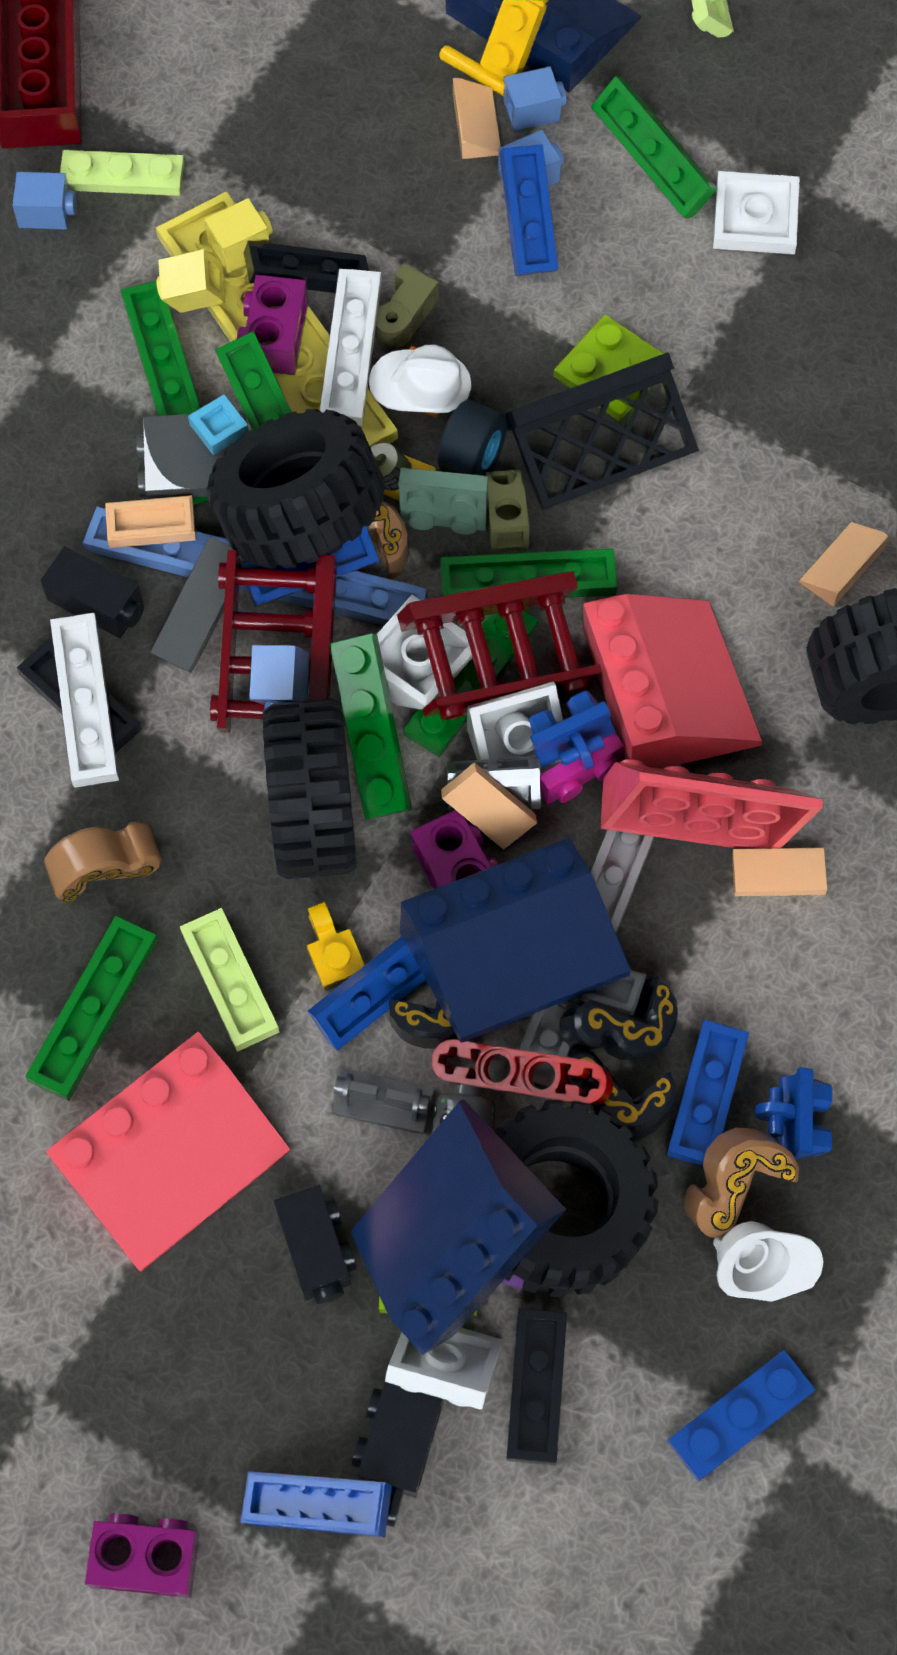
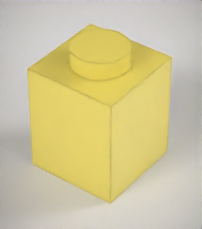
M249 198L204 218L208 244L218 260L223 263L226 273L246 265L243 252L248 241L270 243L269 235L273 234V229L264 211L257 212Z
M204 249L159 260L160 276L157 277L156 281L159 296L162 301L178 312L183 313L225 303L223 263Z

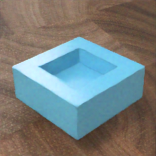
M225 395L188 415L190 426L212 455L225 449L231 443L240 440L241 435L249 431L248 424Z

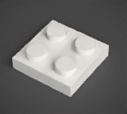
M718 171L713 249L795 254L797 245L799 177Z
M460 1328L451 1339L422 1355L401 1332L388 1365L385 1382L398 1385L409 1392H422L443 1398L457 1406H470L482 1410L499 1358L503 1339Z

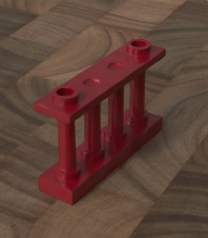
M227 550V563L220 562L218 569L219 589H225L219 695H212L210 702V720L217 722V729L220 732L230 733L231 718L262 719L265 705L255 701L233 700L234 674H251L252 657L235 656L237 630L304 633L307 638H312L308 679L309 696L307 701L330 699L332 671L330 644L333 643L338 566L335 555H322L319 557L320 560L316 561V567H308V571L240 568L241 557L236 550ZM239 586L307 589V593L314 594V610L306 611L305 615L238 612Z
M574 571L407 604L397 614L401 632L417 629L418 635H423L439 693V698H435L422 709L424 717L440 714L442 721L455 719L466 715V709L469 705L551 682L556 684V689H562L564 695L588 689V682L602 673L600 664L579 668L562 607L566 603L565 598L578 588ZM539 605L540 610H545L562 672L539 676L522 613L526 611L525 607ZM499 613L500 618H505L522 680L498 685L481 623L485 620L484 615ZM458 621L459 626L464 627L481 689L457 694L440 632L444 628V623Z

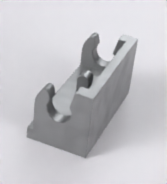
M536 757L447 762L448 783L475 762L524 805L530 807L531 810L541 809L540 768ZM449 805V813H450V812L454 811L455 809Z

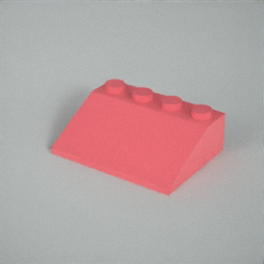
M622 594L583 603V633L593 665L600 664L602 673L597 677L610 710L616 733L625 745L624 756L626 760H639L644 762L647 767L663 769L669 766L681 765L761 746L760 734L709 601Z
M623 760L615 762L603 778L601 829L737 849L782 848L822 809L823 799L792 788L776 786L775 782L766 779L747 782L734 780L731 775L726 773L700 775L689 773L688 769L680 766H669L660 769L647 767L644 762L639 760Z
M197 1032L46 1150V1153L55 1167L139 1272H142L289 1153L291 1149L229 1067L204 1037Z

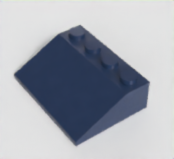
M446 0V14L481 37L489 40L503 0ZM549 0L546 3L547 9L525 65L533 70L551 67L555 81H561L565 91L570 93L641 19V15L617 0Z
M570 838L401 902L400 934L460 1043L627 977L631 972L593 876Z
M463 1099L456 1104L354 1226L351 1233L389 1318L417 1350L424 1355L451 1339L566 1209Z

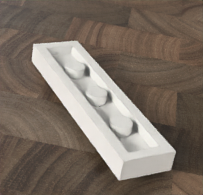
M339 269L320 411L323 413L326 409L336 411L350 417L357 422L358 426L363 427L382 283L381 272Z
M95 613L51 619L72 784L76 788L119 781Z

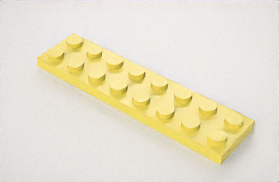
M226 191L156 227L157 237L171 257L204 249L218 260L208 244L204 218L234 205L235 202ZM246 265L229 273H226L223 268L225 303L206 307L230 342L237 339L239 327H246L248 317L244 316L243 311L246 291H253L254 283H249ZM309 306L296 374L274 373L291 411H296L298 414L305 413L306 409L320 410L330 335ZM273 341L263 342V344L273 343ZM368 389L363 427H360L370 447L382 442L390 444L398 439V430Z

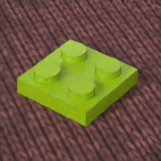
M604 315L554 369L553 376L568 387L573 388L664 353L607 315ZM639 392L628 395L627 397L636 401ZM614 400L609 403L606 413L620 422L632 407L619 400Z

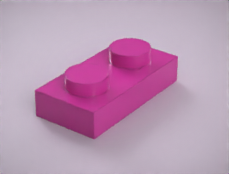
M616 733L602 739L605 747L590 754L594 767L585 770L580 761L577 760L566 766L559 763L540 774V795L547 805L557 799L561 803L572 800L583 790V784L595 777L599 781H603L604 776L614 763L623 761L625 745Z

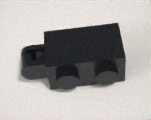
M385 1382L383 1390L373 1389L366 1417L374 1419L368 1438L359 1437L351 1466L359 1468L358 1480L385 1482L392 1485L391 1491H394L395 1494L392 1505L389 1504L387 1526L394 1528L403 1496L417 1497L444 1399L422 1392H409L398 1385Z

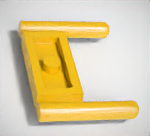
M503 0L480 64L448 45L440 50V59L481 84L491 87L493 91L504 97V77L523 72L547 9L546 3L549 0Z

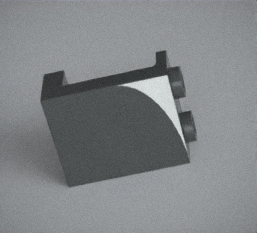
M238 411L241 417L248 424L247 417L244 411ZM190 414L143 417L144 434H136L138 459H145V471L137 472L139 497H147V499L192 495V497H207L209 475L212 473L216 460L224 457L225 449L212 455L190 426L188 419Z

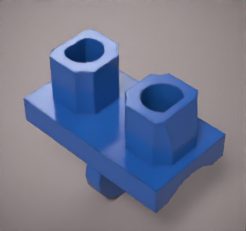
M584 691L571 697L567 702L572 717L557 723L551 710H543L529 718L533 734L530 738L536 758L542 768L557 760H561L563 766L579 760L583 768L588 770L594 767L590 754L605 747L602 739L615 734L610 719L611 713L605 701L598 704L588 691Z
M803 1067L798 1068L796 1074L779 1078V1087L769 1089V1102L760 1103L755 1106L756 1118L769 1121V1134L772 1137H778V1142L793 1154L795 1160L805 1156H820L830 1152L832 1149V1132L830 1128L813 1125V1111L822 1113L830 1108L832 1103V1085L813 1079V1069Z

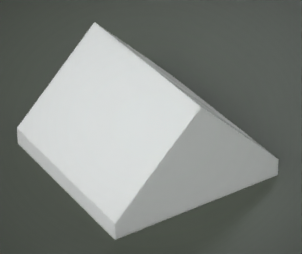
M411 595L376 635L378 636L391 702L397 706L422 710L431 701L438 698L439 693L423 635H418L417 629L401 632L397 614L410 602L420 601V599ZM453 622L443 624L444 628L440 632L454 679L472 659V654L466 632Z
M551 682L467 706V732L477 760L536 757L530 738L533 734L529 718L543 710H551L557 723L563 721L556 684ZM557 760L543 768L538 761L540 774L561 763V760Z

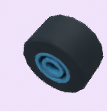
M469 399L460 403L452 413L441 437L437 457L439 469L443 472L485 476V472H491L504 445L507 433L506 415Z

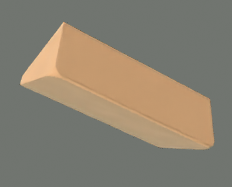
M453 78V100L462 159L498 156L501 145L492 88L465 79Z
M851 522L804 574L799 583L834 607L883 552L889 535L882 531Z

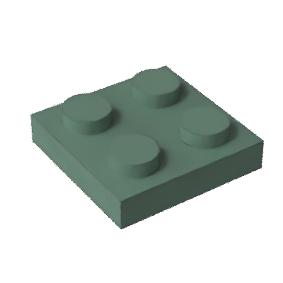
M401 468L399 476L400 516L405 523H408L410 527L417 530H429L433 526L451 527L454 532L465 535L473 534L476 530L486 531L488 476Z

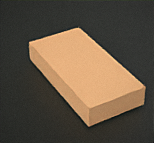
M192 495L105 503L109 548L196 541Z
M475 762L441 789L442 799L474 826H477L480 831L503 850L537 824L536 814Z
M824 848L733 849L734 896L826 895L827 879Z

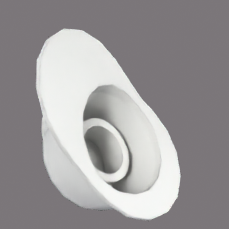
M424 345L415 350L392 351L381 357L372 367L369 376V386L376 401L388 409L409 412L449 413L455 410L460 403L468 399L471 390V379L464 364L446 348L438 345Z
M754 1221L740 1223L724 1236L714 1238L713 1241L717 1250L718 1270L716 1276L718 1284L729 1296L773 1302L812 1288L822 1273L824 1261L821 1250L810 1238L799 1234L774 1231L762 1223Z

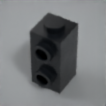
M65 546L40 580L48 601L74 615L95 613L97 626L121 639L128 627L133 628L139 622L144 611V604L138 584Z
M317 1185L273 1200L305 1301L315 1297L316 1303L322 1304L343 1296V1288L351 1285L348 1272L357 1268L348 1241L339 1244L334 1230V1226L342 1224L334 1197L331 1196L324 1199L321 1187Z

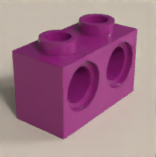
M256 275L253 291H246L243 311L244 316L248 318L246 327H239L237 339L254 331L273 373L296 374L308 309L306 280ZM266 341H273L270 344H263Z
M456 810L410 831L411 848L433 889L498 865L493 857L488 860L480 847L484 842L478 827L474 826L470 821L466 822L465 818ZM452 839L457 841L460 847L454 851H444L437 845L443 840Z
M109 1513L108 1522L94 1521L85 1585L97 1589L185 1598L192 1597L200 1535L196 1531L188 1530V1521L159 1518L158 1527L138 1525V1516L120 1513ZM119 1538L128 1539L131 1544L129 1559L119 1566L110 1565L106 1558V1551L110 1543ZM169 1543L178 1544L182 1550V1559L179 1565L170 1571L160 1570L156 1563L159 1549Z

